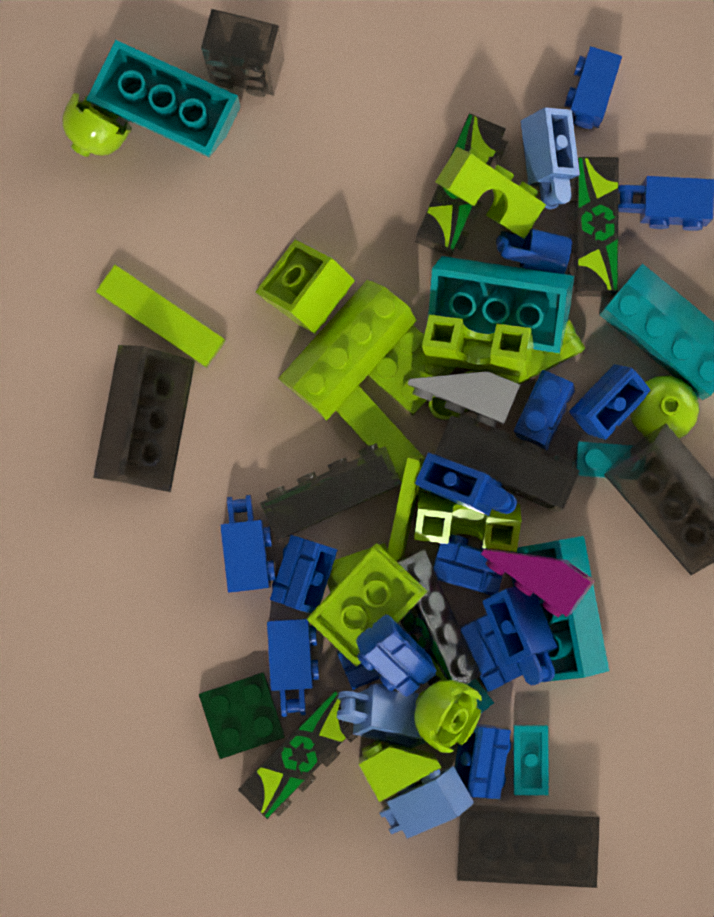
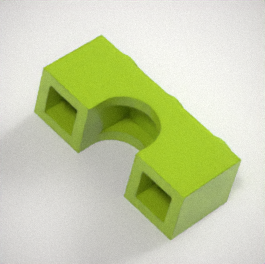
M457 147L435 182L475 206L484 192L492 189L494 201L486 216L510 232L525 239L546 206L545 203L536 198L539 192L523 181L519 186L511 180L514 175L505 168L496 165L495 169L487 165L486 162L489 158L472 147L467 152Z
M429 315L422 347L426 361L430 364L528 377L534 344L531 328L497 324L495 333L482 334L468 329L464 325L463 319Z
M419 492L414 540L448 544L451 534H468L479 538L482 541V548L517 552L522 522L521 506L517 503L515 510L509 514H503L492 509L490 515L487 516L431 493Z

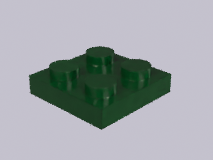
M264 672L198 694L219 759L285 738Z

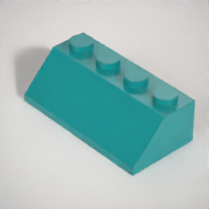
M116 39L86 99L91 104L209 158L227 137L241 108L238 95Z
M441 256L432 268L428 317L429 315L463 319L464 325L468 329L482 334L495 333L497 324L531 328L534 350L560 354L571 307L574 276Z
M642 263L599 315L672 376L684 380L693 388L695 394L701 400H704L714 393V322Z
M584 536L517 547V552H515L568 560L592 578ZM512 577L513 587H515L514 582L516 579ZM594 585L591 586L573 613L567 617L563 614L557 617L542 606L544 600L537 596L558 647L548 652L555 669V676L551 681L586 678L608 672L609 665Z

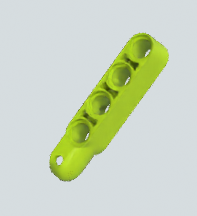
M568 319L560 354L533 349L528 377L490 373L520 385L539 375L542 370L547 371L576 356L586 348L580 337L577 336L570 319ZM472 369V370H470V371H468V372H466V373H477V372H487V371H480V370H473V369ZM433 396L432 401H429L430 412L439 420L448 421L462 415L445 408V400Z

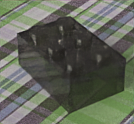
M211 9L201 46L210 80L214 81V84L221 88L233 89V86L246 89V92L253 96L265 97L266 94L274 96L284 61L279 25Z

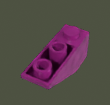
M486 549L481 553V555L488 559L485 564L499 575H503L506 572L516 579L514 582L515 587L528 596L535 593L544 600L542 606L557 617H560L561 614L566 617L571 615L595 582L593 578L568 560L494 549Z

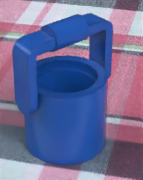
M531 228L525 239L512 232L501 231L500 235L496 238V246L501 257L520 262V268L565 274L570 259L572 240L570 237Z

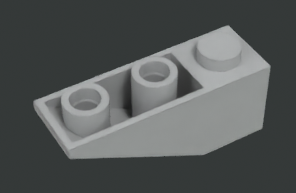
M490 372L413 378L408 381V385L414 388L413 395L430 402L433 396L445 400V408L462 415L465 409L478 414L476 421L495 428L497 422L504 425L520 387L519 384Z

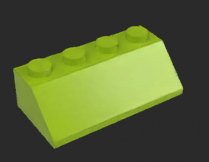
M367 279L278 379L325 420H328L417 320L406 303L386 287Z

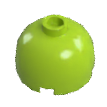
M74 93L67 103L62 116L64 132L73 142L71 148L85 157H89L90 153L98 156L110 155L119 149L132 130L130 124L126 121L124 126L115 121V119H118V115L87 102V96L82 102L79 100V94Z
M669 375L656 376L646 381L645 383L651 390L640 405L630 414L633 425L637 427L638 431L647 440L657 443L674 442L686 436L695 426L699 414L698 397L693 388L684 380Z
M441 680L429 686L419 694L416 700L414 721L419 735L442 753L453 752L454 750L449 747L453 746L456 742L463 745L476 728L481 715V710L476 708L477 699L482 701L481 695L472 687L454 680Z

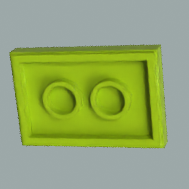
M376 543L309 615L307 620L357 667L361 663L357 657V654L360 653L356 642L357 637L369 627L372 628L373 624L385 614L389 615L398 624L427 593V590Z

